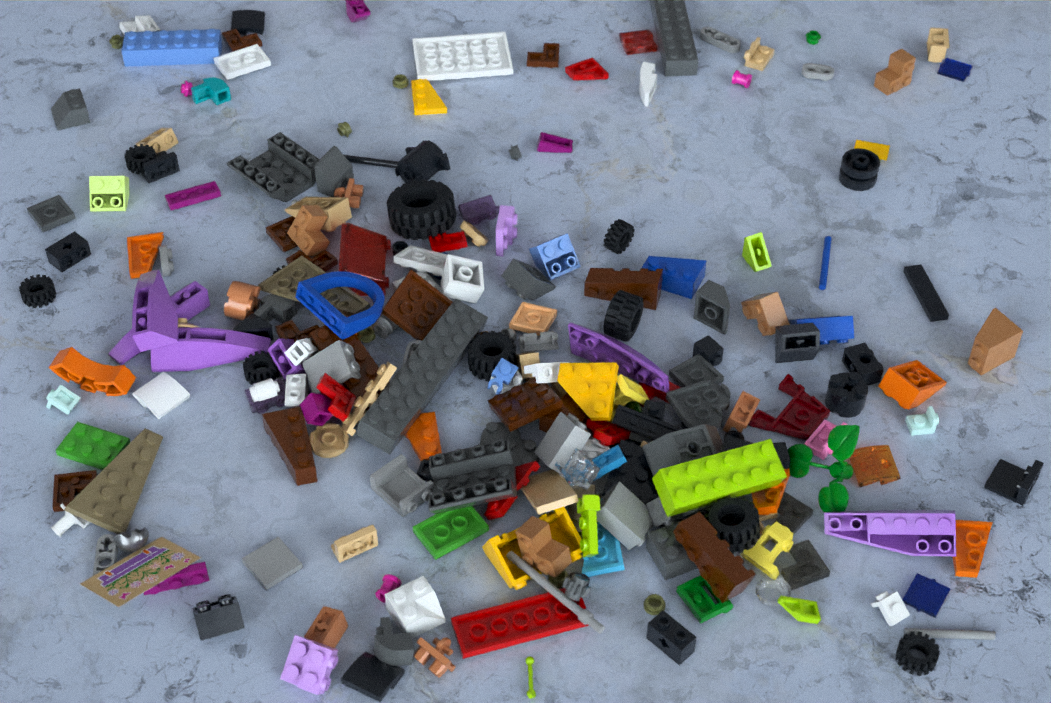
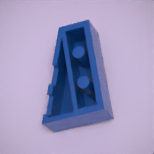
M648 256L642 268H646L648 271L663 269L661 290L692 299L705 277L707 260Z

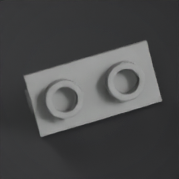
M540 332L538 337L536 333H523L518 338L521 353L559 349L557 332Z

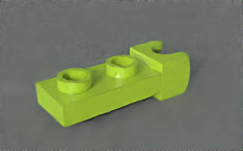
M582 495V498H578L579 501L577 502V513L581 514L579 519V528L582 530L580 550L583 551V557H593L598 554L597 511L600 510V496Z

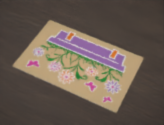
M160 537L85 580L80 585L115 606L120 607L199 560L201 557Z

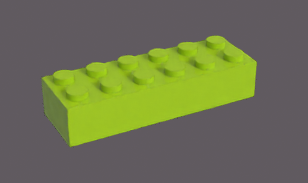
M771 439L660 469L653 476L652 480L666 515L670 517L709 506L712 502H717V499H726V496H730V498L740 497L778 486L787 475Z

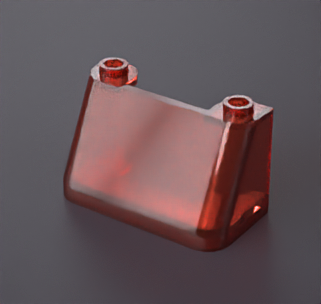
M342 223L339 271L352 272L371 279L386 295V288H389V277H386L385 274L386 254L388 250H391V239H387L386 235L351 223ZM347 287L354 293H358L359 296H368L359 289Z

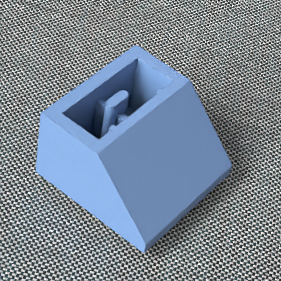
M568 233L529 248L535 266L548 280L555 279L581 267Z

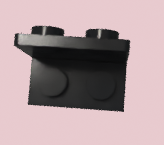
M166 151L156 153V159L142 164L144 170L142 176L148 183L180 171L175 152L167 154Z
M1000 459L985 483L984 488L1023 506L1040 475L1044 463L1035 460L1032 467L1028 465L1026 470Z

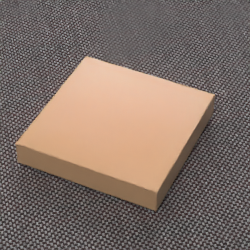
M522 302L510 321L509 328L525 333H536L540 336V332H548L557 316V310Z

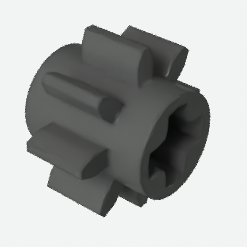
M573 574L572 578L566 577L562 585L566 589L564 594L575 601H579L581 597L587 598L591 589L586 586L588 580L578 574Z

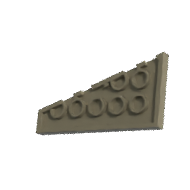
M300 256L258 284L261 291L298 301L295 298L298 282L325 274L326 272L305 257ZM347 287L331 288L320 293L337 310L348 317L371 308L369 302Z
M145 428L65 507L64 511L113 533L126 532L163 436Z

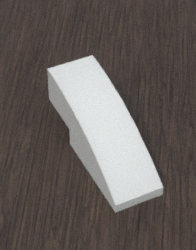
M643 62L640 71L639 91L644 106H648L657 86V74H655V64Z

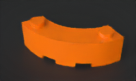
M73 347L59 351L49 366L55 374L68 383L72 380L81 385L80 389L92 393L102 391L106 392L107 396L126 395L136 379L125 365L110 366L97 363L81 355Z

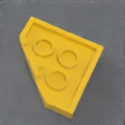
M617 362L560 363L558 383L591 421H611L619 368Z

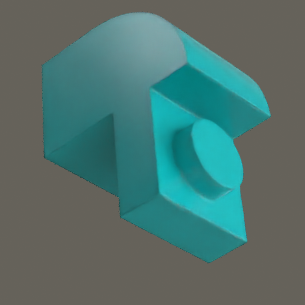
M219 78L203 79V84L191 88L193 101L196 104L212 99L216 105L231 100L229 86Z

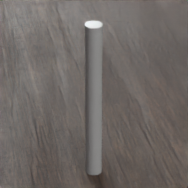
M904 628V635L906 633L909 635L913 631L917 635L919 631L922 632L921 636L925 637V634L930 635L929 638L995 640V631Z

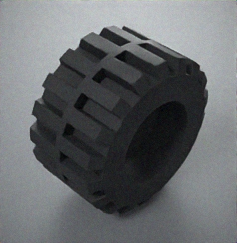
M619 290L608 306L604 319V334L628 342L635 334L643 312V298Z
M495 331L489 333L482 332L481 335L477 334L475 338L470 340L468 344L469 370L472 371L474 376H478V379H485V381L489 382L492 372L501 358L516 366V344H514L512 338L509 339V335H503V332L496 333Z
M726 496V499L720 498L717 499V502H712L710 508L706 509L705 518L717 530V537L728 542L732 554L734 552L743 553L744 549L749 550L751 545L757 543V539L760 537L758 510L752 502L748 503V499H740L739 496L734 498Z

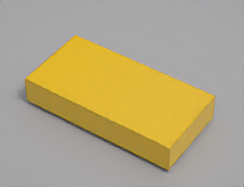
M856 140L854 149H866L875 153L879 159L887 160L890 145Z

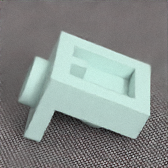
M60 385L56 391L52 389L48 394L46 407L50 409L53 405L69 415L81 397Z
M932 406L927 407L926 414L906 416L905 421L911 436L935 432L936 425L939 424V416L934 412Z

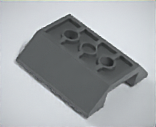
M279 132L267 139L269 150L258 157L248 161L239 155L227 162L228 167L269 197L288 202L313 187L316 182L314 165L320 159Z
M707 424L668 433L642 447L653 476L660 469L726 451L717 428ZM688 445H694L697 448V453L689 451ZM710 505L681 513L683 518L679 521H683L697 512L710 508Z
M509 439L497 440L492 443L479 444L470 448L457 449L452 452L429 456V470L434 481L433 494L429 495L428 508L434 514L517 496L516 470Z

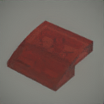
M649 29L619 33L621 44L627 55L658 51L657 44L653 41V34Z

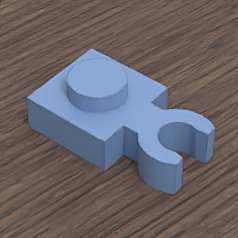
M501 358L492 372L491 376L494 379L489 381L487 389H490L492 385H497L496 394H500L503 383L509 385L519 367Z

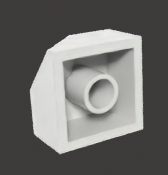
M448 254L441 279V293L449 298L477 303L484 291L482 262Z
M424 576L385 594L386 610L401 633H411L412 639L446 622L436 594Z

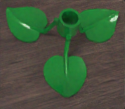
M839 425L831 430L828 436V447L833 450L832 456L839 461L834 462L831 466L811 462L813 451L807 445L795 444L788 448L791 476L795 478L806 476L809 472V465L829 469L831 476L837 478L829 483V487H823L819 492L818 502L823 512H844L847 508L849 500L848 490L843 484L838 482H843V479L848 480L853 475V467L844 460L850 458L855 450L860 429L858 425Z

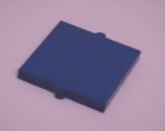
M946 58L940 64L937 74L964 82L967 76H970L973 66Z
M917 573L902 601L915 608L917 612L921 611L936 618L950 592V588L936 582L935 579L931 580Z

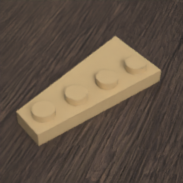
M387 362L386 365L383 363L377 370L378 376L374 381H369L365 387V394L356 399L353 404L355 408L349 413L344 422L341 421L343 423L341 427L352 437L356 432L353 429L354 426L360 422L367 412L365 409L367 406L371 407L378 397L376 392L378 389L380 391L384 389L397 368L391 363Z

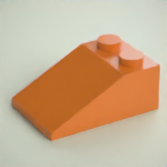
M914 360L890 367L878 387L883 390L885 395L894 398L899 406L909 410L918 407L943 388L947 382L921 362Z

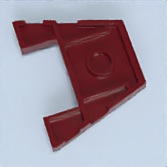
M787 374L779 384L778 390L794 398L777 418L758 409L753 414L748 425L807 440L819 425L828 419L830 410L814 396L806 393L805 388L801 384H796L793 381V377Z

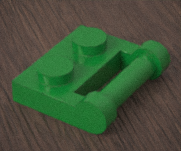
M701 575L677 586L676 592L700 624L721 613H728L733 608L730 600L722 603L713 594L711 586ZM702 586H705L708 589V591L715 598L718 604H715L713 602V600L709 597V595L706 593Z

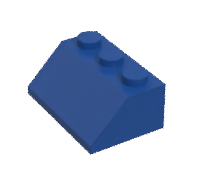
M853 316L788 320L790 325L814 323L820 331V345L830 344V340H837V343H849L848 339H854Z

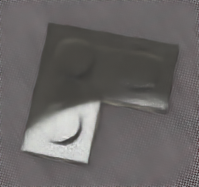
M784 491L777 510L780 516L772 525L777 521L789 528L794 535L812 516L813 509Z
M809 539L794 544L789 552L797 564L781 570V575L791 591L830 575V570Z

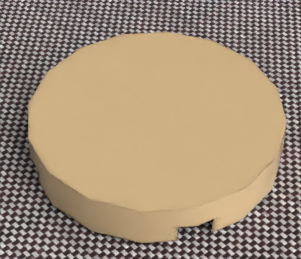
M326 423L323 426H318L309 435L312 452L322 458L339 456L345 452L349 445L348 433L336 423Z

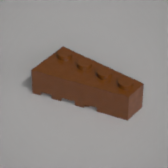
M590 268L585 280L584 296L611 301L614 295L619 290L642 297L643 308L656 310L661 296L663 269L648 271L646 268H640V271H630V268H623L621 271H615L613 268Z
M294 407L262 414L264 429L269 434L273 445L276 446L281 459L284 460L297 486L318 482L305 418L301 408Z
M700 512L679 522L673 531L676 540L683 545L689 559L696 564L703 579L707 580L713 594L722 603L742 593L756 576L752 569L747 570L742 565L744 560L739 555L734 556L731 553L728 542L717 537V530Z

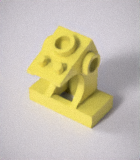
M622 374L617 377L618 384L615 389L610 423H612L619 404L625 406L630 401H635L645 405L646 399L649 400L641 385Z
M776 521L771 526L767 525L757 543L749 550L744 549V552L740 553V555L775 580L780 573L773 563L782 551L790 552L794 543L792 541L793 533L789 528ZM770 540L777 543L771 552L764 547Z

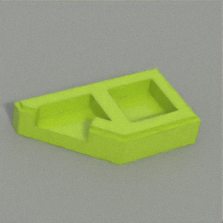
M780 596L778 598V603L797 621L818 624L821 621L816 601Z

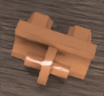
M349 178L347 189L345 187L337 188L334 191V197H348L350 208H360L364 186L355 184V179Z
M420 637L417 641L419 648L413 657L422 665H425L431 656L436 659L428 669L438 678L447 670L453 672L456 666L443 655L446 653L450 656L453 653V650L449 648L451 640L447 637L441 640L435 638L432 642L436 645L434 648Z

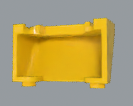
M565 507L543 514L539 519L549 523L553 540L569 547L572 563L581 559V554L583 553L580 550L581 537ZM517 529L507 534H502L500 537L497 535L489 539L482 548L510 589L515 588L517 591L528 585L526 581L532 578L506 557L509 551H513L520 558L522 557L516 535Z

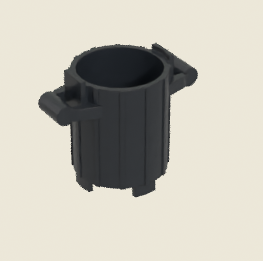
M429 140L422 141L416 147H407L405 149L407 155L397 163L395 174L397 177L400 175L407 184L415 180L421 181L426 179L428 181L438 171L450 170L447 153H443L437 144Z

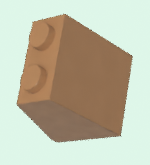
M994 308L975 337L968 365L980 375H983L1014 358L1023 330L997 308Z

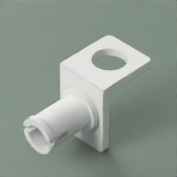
M63 504L60 505V507L64 510L66 506ZM65 511V515L51 529L61 537L73 524H78L84 529L91 522Z

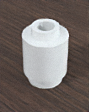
M269 378L254 383L252 387H249L253 402L259 401L260 403L278 397L277 392H280L277 381Z

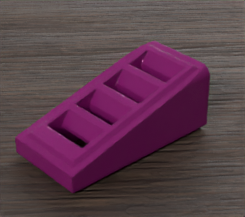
M543 132L540 133L537 142L538 152L572 153L573 140Z

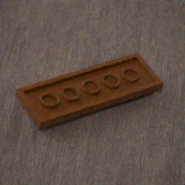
M326 325L310 332L309 337L319 351H322L338 340L349 343L352 346L355 361L360 366L361 378L351 377L342 384L356 396V399L359 396L362 397L366 392L365 387L369 381H374L378 376L377 370L379 367L356 334L342 340ZM378 389V391L376 392L378 394V397L383 392V390L380 391Z

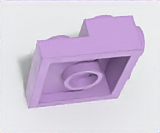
M500 205L496 225V256L503 257L504 249L507 250L508 245H513V239L517 238L518 227H515V225H517L518 214H515V206Z
M295 635L280 679L295 684L298 688L317 695L324 694L331 683V678H329L331 671L338 662V649L300 635Z

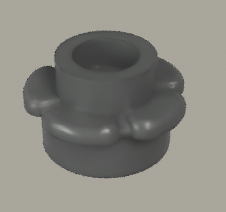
M511 145V149L508 150L511 159L515 158L518 161L519 158H522L518 145Z

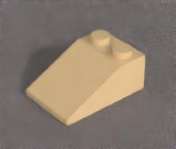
M304 197L285 209L286 213L296 217L302 205H318L328 216L321 230L326 232L335 231L336 227L345 224L347 220L352 218L348 197Z

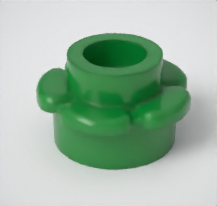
M815 30L806 33V41L809 44H817L819 39H821V35Z

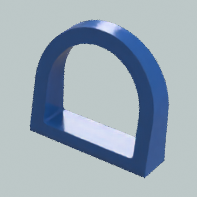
M343 271L329 272L298 282L295 297L342 340L374 324L382 313L385 301L382 289L374 281L356 273ZM336 287L356 288L365 292L372 299L374 305L363 312L345 317L320 293Z

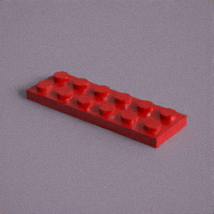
M565 588L559 589V590H561L563 593H565V591H566ZM549 592L451 617V624L463 659L589 626L579 621L575 613ZM582 597L579 601L573 600L581 608L587 609Z

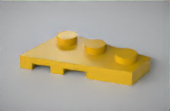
M427 79L411 80L415 115L447 113V107Z

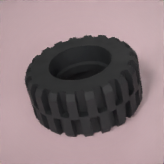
M426 179L411 181V183L402 184L401 187L398 186L387 199V211L391 228L397 235L406 239L427 240L429 236L434 238L437 234L442 235L452 227L456 220L453 192L442 182H436L435 180L426 181Z

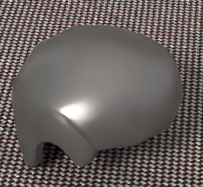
M144 527L141 530H132L131 536L126 532L114 535L113 539L120 550L133 552L146 544L149 533Z

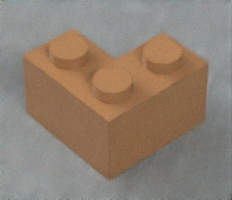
M903 49L890 54L888 67L876 73L874 87L888 96L908 86L912 81L916 58Z
M302 205L287 232L306 256H317L325 251L330 243L320 231L328 216L318 205Z
M778 291L758 294L741 302L743 314L747 319H757L758 329L763 336L775 334V326L790 325Z
M532 516L516 530L521 558L531 567L540 570L543 574L556 578L572 563L569 547L552 539L549 523Z

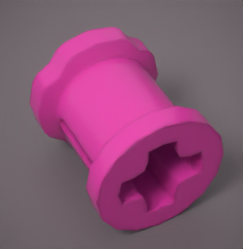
M736 70L732 77V84H740L748 88L751 84L752 74L746 75Z
M391 574L384 575L382 579L383 584L375 593L376 598L386 603L385 594L399 588L402 583L399 578Z

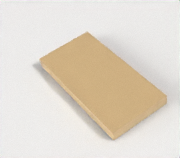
M553 469L528 477L530 481L521 488L538 514L579 501L576 492L564 477Z

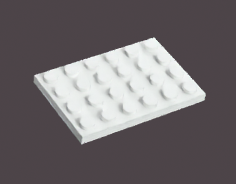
M506 32L412 38L417 79L431 81L513 74Z

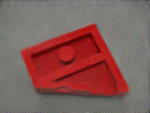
M593 57L565 67V73L573 81L608 79L609 73Z

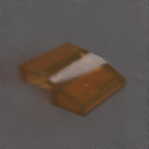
M889 445L858 448L854 450L849 458L859 487L880 481L881 485L901 479Z

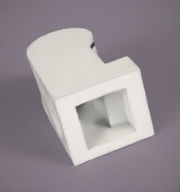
M310 338L297 340L285 354L295 366H298L301 362L317 354L319 350L312 344Z

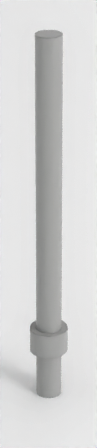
M513 551L508 552L506 557L575 613L579 621L584 625H589L599 634L604 631L605 627L593 618L594 615L590 611L581 608Z

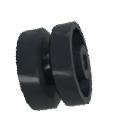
M856 148L845 152L842 156L839 181L843 186L854 191H865L873 188L877 181L880 159L875 153L866 149Z

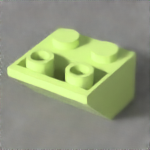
M89 176L91 212L126 211L130 195L129 177Z

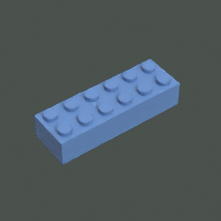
M220 29L125 32L122 46L125 67L215 64L214 58L222 55Z

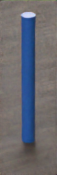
M830 236L824 238L819 289L825 290L827 285L832 240Z

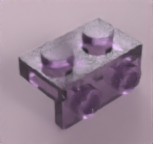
M490 194L460 204L458 209L463 220L472 225H477L483 220L495 219L499 214L500 206L495 205Z
M283 378L273 380L277 381L280 392H277L278 396L260 402H253L249 389L245 390L252 413L258 412V414L267 412L271 407L285 406L286 386Z

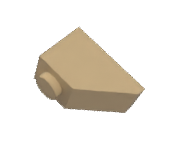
M539 352L516 354V365L519 367L518 371L522 378H525V381L534 378L532 374H524V366L540 363Z

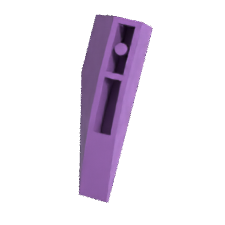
M159 269L141 274L135 288L132 312V337L140 352L178 342V315Z
M196 281L184 286L170 296L178 318H186L187 321L210 306L207 289ZM132 329L108 353L109 357L119 365L124 364L140 353L132 337Z
M571 322L568 324L572 354L593 363L617 362L619 365L618 373L663 392H669V376L643 354L605 334Z
M180 327L178 328L177 343L151 350V371H193L242 361L246 357L249 358L250 354L254 356V352L257 351L258 354H261V351H265L266 354L271 345V339L232 330Z
M955 510L824 512V530L827 535L910 556H956Z

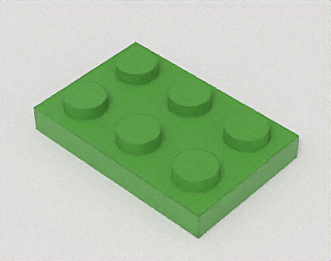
M77 422L57 447L56 453L58 456L103 470L131 442L128 437Z
M473 506L435 514L412 527L413 533L435 560L489 531V525Z

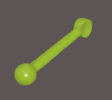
M529 656L525 660L528 665L529 682L527 696L532 699L536 697V693L533 690L532 664L534 663V658Z

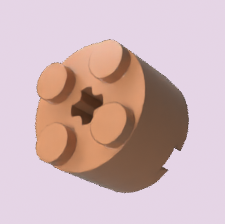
M233 281L226 295L229 298L228 303L225 302L224 315L243 321L251 313L253 314L254 309H258L260 306V299L258 298L260 287L240 281Z

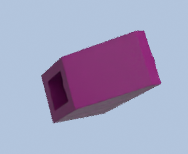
M345 0L347 16L352 23L365 20L371 15V11L363 0Z
M310 393L300 404L307 424L323 426L333 416L327 410L332 399L322 394Z

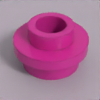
M187 80L184 81V84H181V93H184V97L192 95V82Z

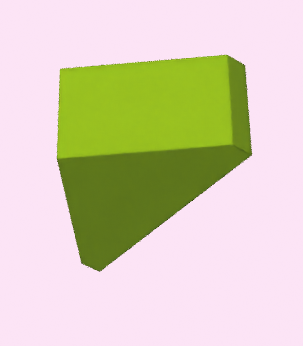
M762 232L744 238L742 257L754 272L772 267Z

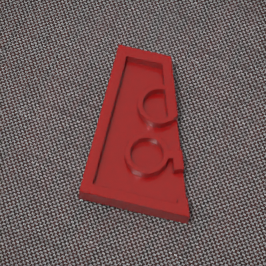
M536 461L515 467L517 491L528 484L530 481L528 476L531 472H537L540 465ZM518 496L489 502L484 516L488 520L503 517Z

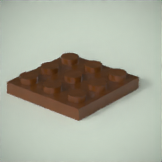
M410 270L382 309V314L414 339L423 341L453 302L413 270Z
M536 377L531 378L520 386L512 387L511 390L505 393L497 394L488 400L490 408L510 432L564 407L562 399L547 383L537 384Z

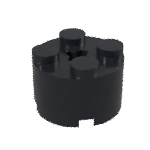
M858 372L832 375L825 398L826 407L832 413L834 411L839 413L840 417L850 418L859 415L865 406L868 394L867 383Z

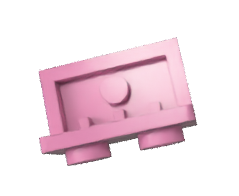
M824 420L804 443V445L812 449L815 456L822 460L833 453V450L828 447V436L836 425L827 420Z

